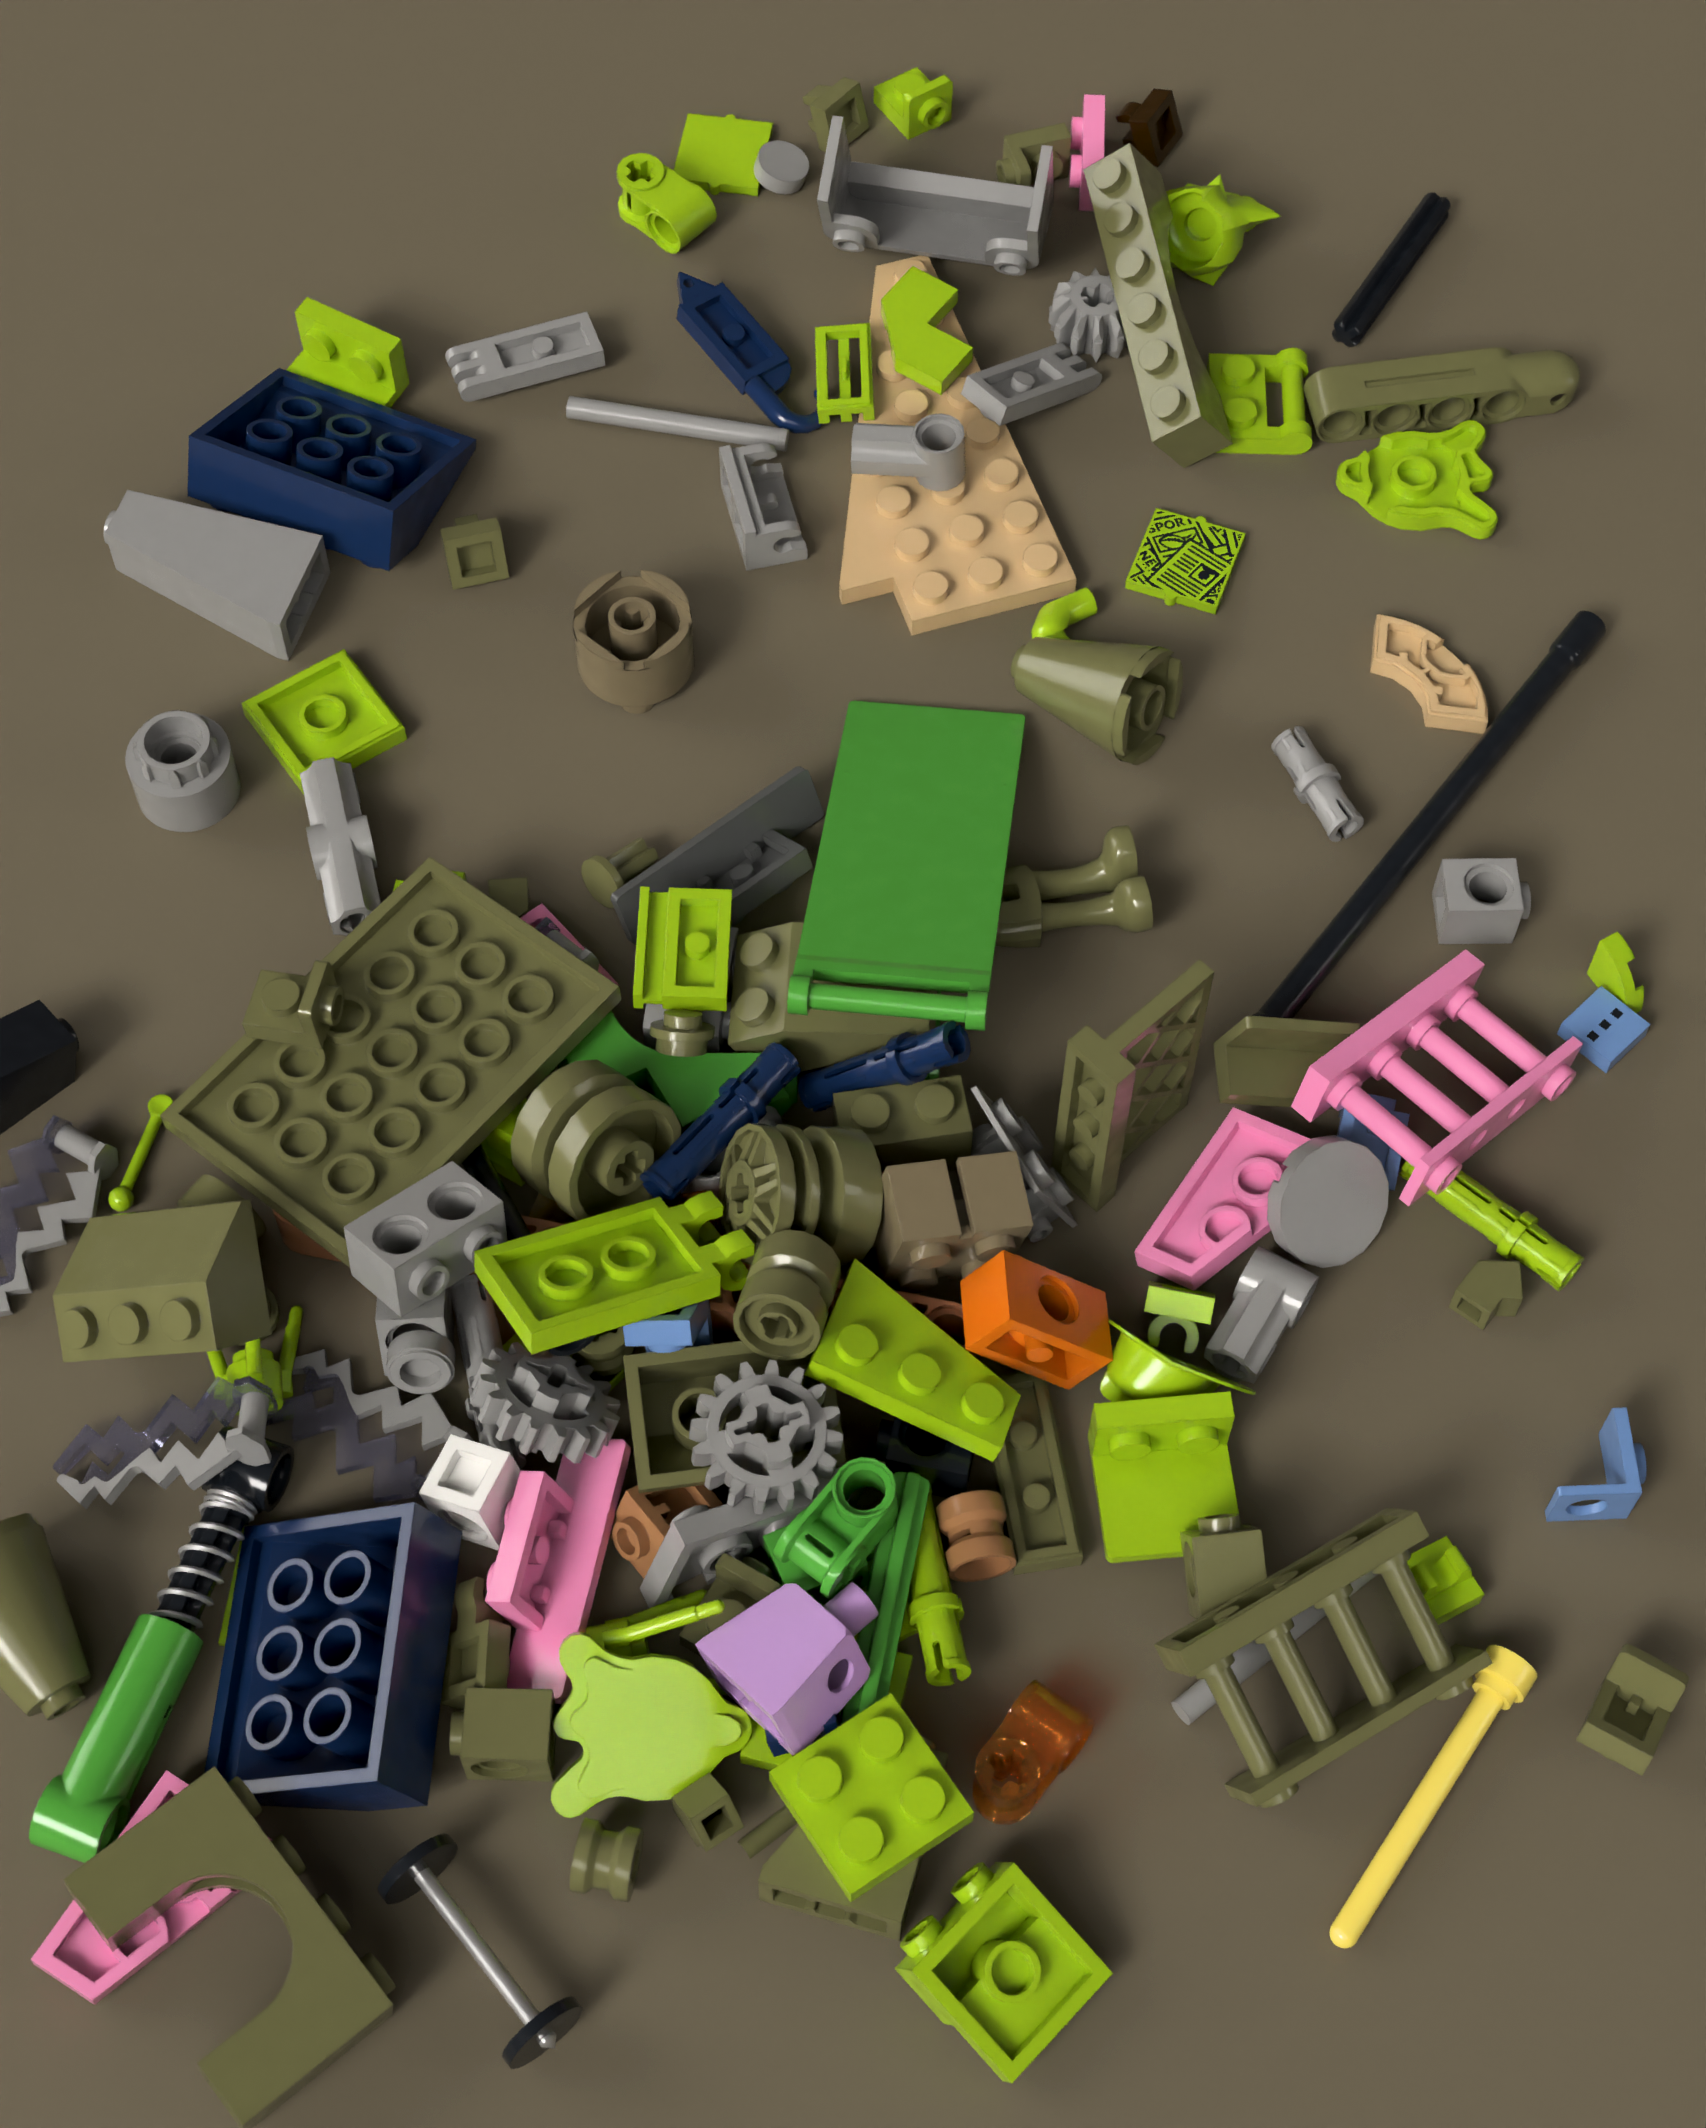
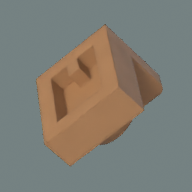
M638 1485L625 1491L615 1512L610 1538L613 1540L619 1554L624 1559L630 1561L639 1574L645 1578L670 1528L671 1521L678 1514L697 1505H707L709 1509L724 1504L705 1485L639 1493Z

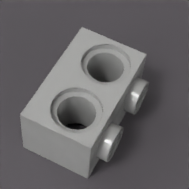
M453 1161L344 1226L351 1275L400 1317L405 1316L423 1303L438 1297L445 1289L474 1272V1251L508 1241L503 1201Z

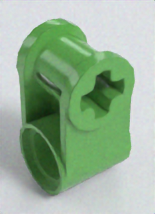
M860 1457L845 1463L814 1501L791 1521L779 1538L774 1548L773 1556L782 1563L790 1560L821 1584L820 1593L831 1600L853 1580L867 1556L897 1520L899 1503L892 1472L884 1463L874 1458ZM862 1487H874L884 1494L882 1502L875 1508L867 1511L851 1507L847 1500L855 1490Z

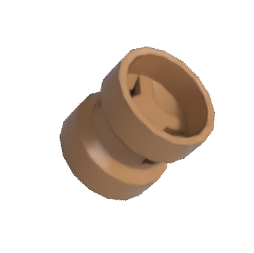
M990 1490L964 1492L949 1497L936 1507L939 1531L948 1537L950 1545L945 1552V1559L949 1577L952 1580L960 1582L988 1580L1001 1576L1016 1566L1017 1560L1013 1542L1004 1535L1002 1529L1007 1514L1001 1494Z

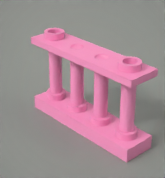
M1466 949L1311 1064L1291 1105L1293 1109L1310 1123L1330 1107L1337 1111L1345 1108L1410 1163L1414 1170L1399 1197L1408 1207L1429 1190L1436 1195L1443 1192L1457 1177L1462 1169L1463 1162L1541 1099L1546 1097L1551 1102L1556 1100L1569 1087L1576 1076V1071L1571 1068V1065L1583 1045L1581 1041L1572 1036L1549 1056H1546L1477 1000L1479 993L1473 989L1485 964ZM1447 1018L1453 1022L1461 1019L1526 1072V1074L1511 1086L1507 1085L1440 1030L1441 1023ZM1409 1047H1412L1415 1051L1423 1048L1489 1104L1471 1117L1400 1058L1402 1052ZM1371 1076L1377 1081L1385 1078L1446 1129L1450 1135L1432 1148L1361 1088L1363 1082Z

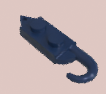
M679 272L677 288L680 304L676 319L742 395L747 393L767 418L779 428L789 429V432L794 434L809 433L819 429L823 424H819L817 409L808 415L797 414L791 411L778 396L789 383L791 374L789 357L722 282L714 286ZM817 389L814 390V397H815L816 401H817Z

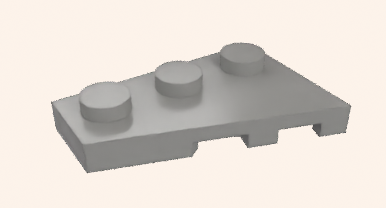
M841 1467L835 1468V1471H834V1474H833L832 1478L834 1477V1475L838 1472L839 1468H841ZM817 1476L820 1483L817 1496L831 1479ZM866 1487L859 1488L850 1495L847 1502L851 1507H855ZM799 1491L794 1492V1503L791 1511L784 1512L777 1498L767 1499L763 1514H755L753 1498L744 1495L741 1501L734 1507L725 1504L709 1509L707 1505H697L681 1512L671 1521L670 1528L639 1588L648 1607L651 1608L672 1600L671 1592L674 1586L700 1574L703 1575L707 1585L713 1583L716 1579L715 1564L723 1553L741 1561L743 1557H748L753 1549L759 1546L765 1552L763 1536L789 1525L814 1499L810 1500Z

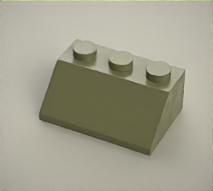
M251 1199L102 1215L90 1218L53 1294L63 1363L218 1351L272 1335Z
M741 1341L687 1347L670 1353L648 1352L623 1356L639 1493L705 1484L706 1473L711 1465L703 1467L693 1466L691 1461L693 1447L699 1443L689 1439L691 1419L701 1417L696 1413L698 1397L701 1393L716 1397L713 1391L715 1377L720 1373L727 1376L733 1383L738 1381L740 1363L747 1361L753 1368L755 1375L765 1374L769 1358L754 1353ZM813 1352L804 1358L792 1361L776 1360L779 1376L788 1378L791 1372L798 1366L804 1369L805 1374ZM803 1375L802 1386L807 1390L821 1383ZM824 1384L827 1390L821 1408L828 1406L838 1407L836 1389ZM739 1405L725 1416L719 1431L725 1430L727 1422L739 1419L741 1413ZM839 1417L838 1425L832 1430L842 1433ZM764 1430L755 1431L754 1433H763L768 1443L777 1441V1439H768ZM812 1442L806 1443L805 1450L792 1454L791 1463L793 1469L808 1456L812 1448ZM843 1442L840 1453L831 1455L837 1461L835 1468L842 1467L846 1463Z

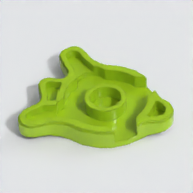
M1463 421L1452 429L1438 433L1400 431L1384 435L1380 438L1379 446L1368 453L1365 450L1358 457L1345 460L1337 469L1335 482L1338 490L1345 496L1357 501L1375 519L1391 527L1414 531L1452 528L1481 540L1492 536L1498 521L1496 512L1472 494L1487 491L1493 479L1492 470L1477 455L1482 449L1486 438V430L1477 421Z
M582 1632L571 1633L562 1641L559 1647V1660L571 1680L572 1689L570 1695L554 1716L553 1728L560 1738L577 1741L583 1748L581 1756L555 1780L551 1788L553 1807L563 1817L573 1818L580 1816L606 1798L617 1796L642 1801L671 1800V1797L709 1772L711 1773L725 1757L741 1751L749 1742L752 1725L748 1714L739 1705L725 1700L710 1680L697 1670L692 1663L677 1656L655 1653L637 1656L618 1655L606 1650L590 1635Z

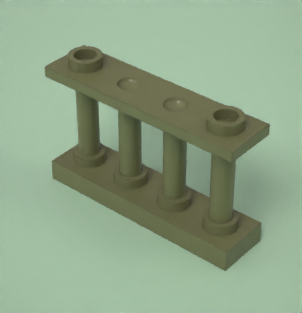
M1387 1507L1154 1644L1166 1670L1189 1677L1195 1676L1196 1679H1205L1249 1767L1248 1770L1224 1784L1230 1797L1255 1807L1260 1805L1262 1808L1283 1803L1298 1792L1299 1786L1297 1782L1433 1699L1439 1701L1447 1700L1462 1694L1474 1684L1472 1676L1492 1664L1486 1650L1458 1644L1449 1647L1407 1563L1411 1558L1409 1548L1429 1537L1417 1511ZM1370 1571L1373 1574L1382 1575L1425 1663L1394 1682H1391L1349 1598V1595L1353 1592L1350 1583ZM1311 1606H1314L1315 1609L1323 1608L1367 1698L1334 1718L1290 1632L1295 1625L1292 1618ZM1254 1640L1256 1644H1265L1309 1732L1275 1754L1231 1668L1235 1661L1232 1653Z

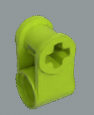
M635 153L623 158L618 164L616 175L618 183L623 190L618 200L620 217L626 223L653 239L666 252L676 254L716 221V208L709 195L700 186L687 181L664 165L657 157L646 153Z

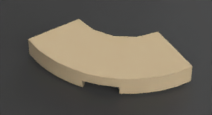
M1377 614L1373 632L1370 673L1391 678L1411 691L1422 707L1425 727L1483 734L1488 724V707L1482 685L1469 664L1464 665L1452 652L1443 646L1444 639L1435 633L1403 619Z

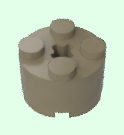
M640 570L641 576L621 577V571L600 576L583 589L576 599L574 607L573 632L578 672L582 681L599 698L609 703L620 705L625 711L633 714L645 713L651 710L654 704L676 694L686 684L695 666L692 615L687 596L682 588L670 578L647 570Z

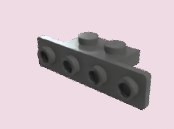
M800 766L793 768L614 891L610 899L627 939L636 945L640 886L650 887V892H668L669 887L732 889L731 927L740 923L746 914L773 895L787 890L793 881L812 869L813 865L807 849L791 840L820 820L824 815L809 771Z

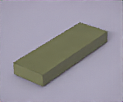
M1024 1372L997 1375L1021 1395L1004 1445L992 1462L997 1492L1003 1496L1007 1514L1006 1521L1004 1522L1006 1537L1013 1542L1017 1560L1013 1573L1014 1575L1082 1565L1083 1553L1047 1381Z

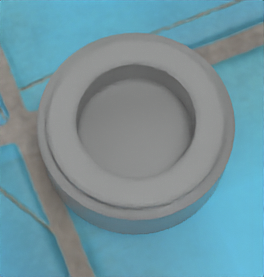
M781 140L765 143L758 152L754 164V174L758 182L766 189L778 194H792L799 191L804 185L810 167L809 160L806 154L792 143Z
M413 1330L402 1333L389 1344L386 1363L387 1376L392 1384L406 1392L428 1394L445 1388L454 1377L455 1348L450 1340L433 1331Z

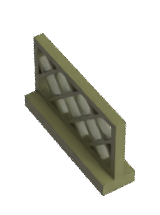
M1200 959L1107 1038L1103 1039L1089 1025H1086L1067 1042L1051 1168L1054 1167L1067 1186L1096 1212L1115 1196L1120 1163L1188 1103L1214 977V971Z

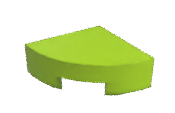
M1617 931L1599 941L1587 975L1598 988L1600 986L1604 987L1635 1013H1638L1643 1007L1644 987L1641 985L1635 988L1633 977L1627 964L1635 957L1623 936Z

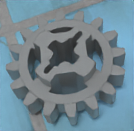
M518 1342L511 1344L508 1353L498 1347L493 1348L489 1358H483L471 1385L474 1390L470 1397V1404L482 1408L477 1418L480 1423L496 1424L499 1427L495 1438L499 1441L515 1439L514 1444L519 1447L520 1453L524 1455L530 1452L537 1453L538 1450H541L546 1460L552 1463L555 1462L559 1453H563L574 1464L581 1462L584 1453L594 1458L598 1457L603 1446H608L620 1417L616 1413L621 1404L619 1400L608 1396L612 1387L609 1382L594 1381L590 1377L594 1370L592 1366L582 1365L576 1367V1360L572 1359L570 1355L557 1356L553 1354V1356H550L547 1350L531 1355Z
M769 1359L765 1368V1374L755 1375L753 1368L746 1361L740 1363L738 1381L733 1383L727 1376L720 1373L715 1377L713 1391L716 1397L702 1393L698 1397L696 1413L701 1417L691 1419L689 1439L699 1444L693 1447L691 1461L693 1466L703 1467L711 1465L706 1473L704 1484L708 1490L717 1488L723 1483L730 1487L727 1505L734 1507L745 1495L753 1498L755 1514H763L767 1499L777 1498L784 1512H788L793 1507L794 1492L799 1491L805 1497L813 1500L818 1494L820 1485L817 1476L825 1479L832 1478L837 1461L831 1455L840 1453L843 1442V1434L832 1430L838 1425L840 1410L839 1407L835 1406L821 1408L827 1387L820 1383L808 1390L802 1386L803 1368L798 1366L791 1372L788 1378L779 1376L777 1361ZM739 1405L741 1409L739 1419L727 1422L725 1430L719 1431L725 1416ZM764 1430L768 1439H777V1441L768 1443L763 1433H754L755 1431ZM812 1442V1448L808 1456L793 1469L791 1463L792 1454L805 1450L806 1443Z

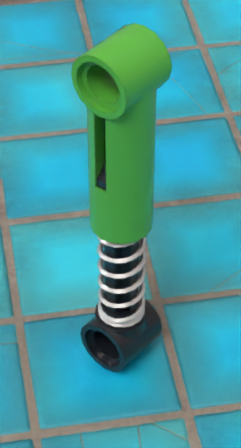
M227 1425L222 1427L219 1433L226 1439L227 1430L235 1428ZM265 1438L272 1455L271 1463L255 1467L236 1460L202 1485V1489L207 1492V1495L204 1496L205 1502L199 1505V1512L202 1516L200 1522L189 1526L188 1532L192 1539L189 1544L178 1548L181 1562L179 1566L168 1570L169 1587L157 1592V1598L160 1603L158 1610L138 1616L63 1774L54 1777L39 1798L30 1824L29 1839L31 1844L85 1863L115 1841L127 1826L130 1817V1800L202 1649V1639L193 1632L195 1628L200 1629L203 1627L199 1619L205 1607L214 1605L210 1596L216 1584L224 1583L220 1575L226 1562L231 1563L235 1561L231 1552L236 1541L245 1539L241 1532L243 1526L253 1521L254 1515L261 1513L262 1510L266 1512L272 1511L281 1500L293 1469L294 1449L291 1446Z

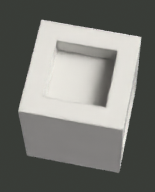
M451 1434L421 1487L419 1494L429 1511L462 1531V1539L499 1550L505 1528V1508L510 1498L514 1495L520 1469L510 1452Z

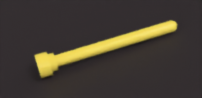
M1489 1645L1486 1651L1492 1664L1474 1674L1476 1680L1472 1687L1476 1694L1332 1923L1329 1931L1330 1939L1337 1947L1350 1948L1356 1944L1501 1709L1509 1710L1513 1703H1521L1527 1696L1538 1675L1535 1669L1518 1654L1498 1645Z

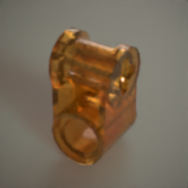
M1033 1680L1018 1696L1003 1723L980 1750L976 1758L975 1779L972 1788V1799L976 1810L985 1819L995 1824L1010 1825L1022 1821L1030 1814L1056 1777L1062 1774L1075 1760L1089 1739L1095 1726V1720L1039 1680ZM1009 1775L1018 1779V1784L1008 1781L1002 1788L993 1784L994 1779L1002 1782Z

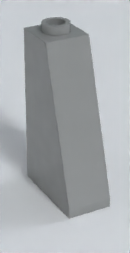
M126 491L117 510H113L108 514L104 525V541L109 545L117 571L274 657L289 661L331 573L322 535L136 491Z

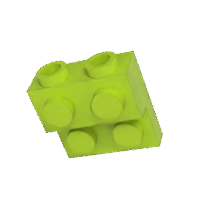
M979 1862L965 1872L954 1884L951 1894L958 1902L939 1922L933 1915H929L918 1922L905 1935L900 1943V1947L907 1955L894 1969L943 2024L955 2027L1003 2082L1013 2083L1113 1972L1014 1862H995L990 1868L984 1862Z

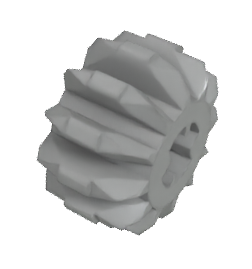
M1095 267L1089 276L1073 271L1068 282L1058 283L1057 290L1053 295L1052 306L1049 307L1048 322L1051 324L1050 330L1054 332L1056 343H1063L1065 346L1070 347L1073 356H1080L1083 353L1091 354L1095 363L1101 354L1104 353L1118 359L1123 347L1128 346L1110 275H1100Z

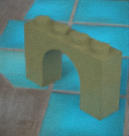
M214 1766L63 1880L70 1895L112 1952L182 1899L208 1889L231 1888L251 1893L269 1904L281 1917L289 1932L293 1951L290 1970L280 1992L261 2013L197 2062L201 2075L240 2128H253L393 2015V2003L387 1995L395 1990L396 1986L372 1953L368 1952L359 1959L342 1937L351 1927L334 1901L326 1893H323L315 1900L300 1881L298 1876L307 1869L288 1840L280 1834L270 1841L254 1818L263 1810L246 1784L238 1776L227 1783Z

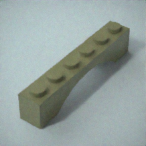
M1129 143L1083 169L1151 441L1180 466L1186 468L1233 444L1221 397L1195 345L1175 287L1168 245L1169 226L1173 215L1162 174Z

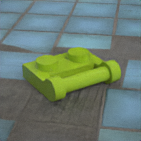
M1286 348L1276 355L1209 353L1207 371L1221 397L1233 444L1215 453L1299 455L1311 448L1312 428L1305 419L1303 379L1308 374V358L1303 350ZM1265 382L1281 383L1283 424L1280 427L1268 426Z

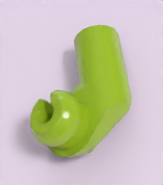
M1084 587L1044 605L1039 610L1032 627V639L1035 637L1069 639L1064 629L1097 613V604L1091 591Z

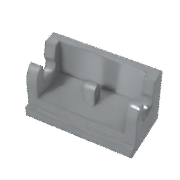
M758 443L731 448L730 445L719 447L721 487L746 571L808 559L805 540H803L781 463H765L761 466H751L758 460H769L777 456L775 446L770 443Z

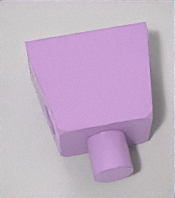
M853 1582L849 1583L824 1606L819 1604L796 1583L785 1584L703 1637L695 1646L718 1686L764 1730L766 1728L778 1740L779 1744L794 1756L812 1744L825 1729L823 1727L834 1713L837 1715L868 1680L871 1669L854 1636L873 1621L879 1613L866 1593Z

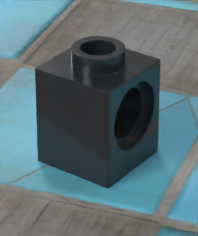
M897 1417L894 1418V1421L881 1420L874 1459L886 1461L885 1465L892 1474L895 1472L920 1474V1476L929 1480L933 1492L932 1495L949 1498L967 1492L974 1457L973 1452ZM918 1440H930L937 1443L942 1450L932 1456H920L911 1451L909 1446Z

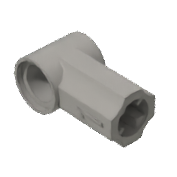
M941 413L926 416L915 426L856 423L853 426L851 472L852 474L916 477L920 485L929 490H950L957 487L963 481L966 473L964 427L958 419Z
M1259 1246L1239 1278L1233 1293L1234 1301L1206 1346L1204 1358L1215 1367L1219 1374L1237 1383L1245 1381L1254 1384L1272 1356L1286 1328L1293 1329L1298 1323L1316 1289L1319 1276Z

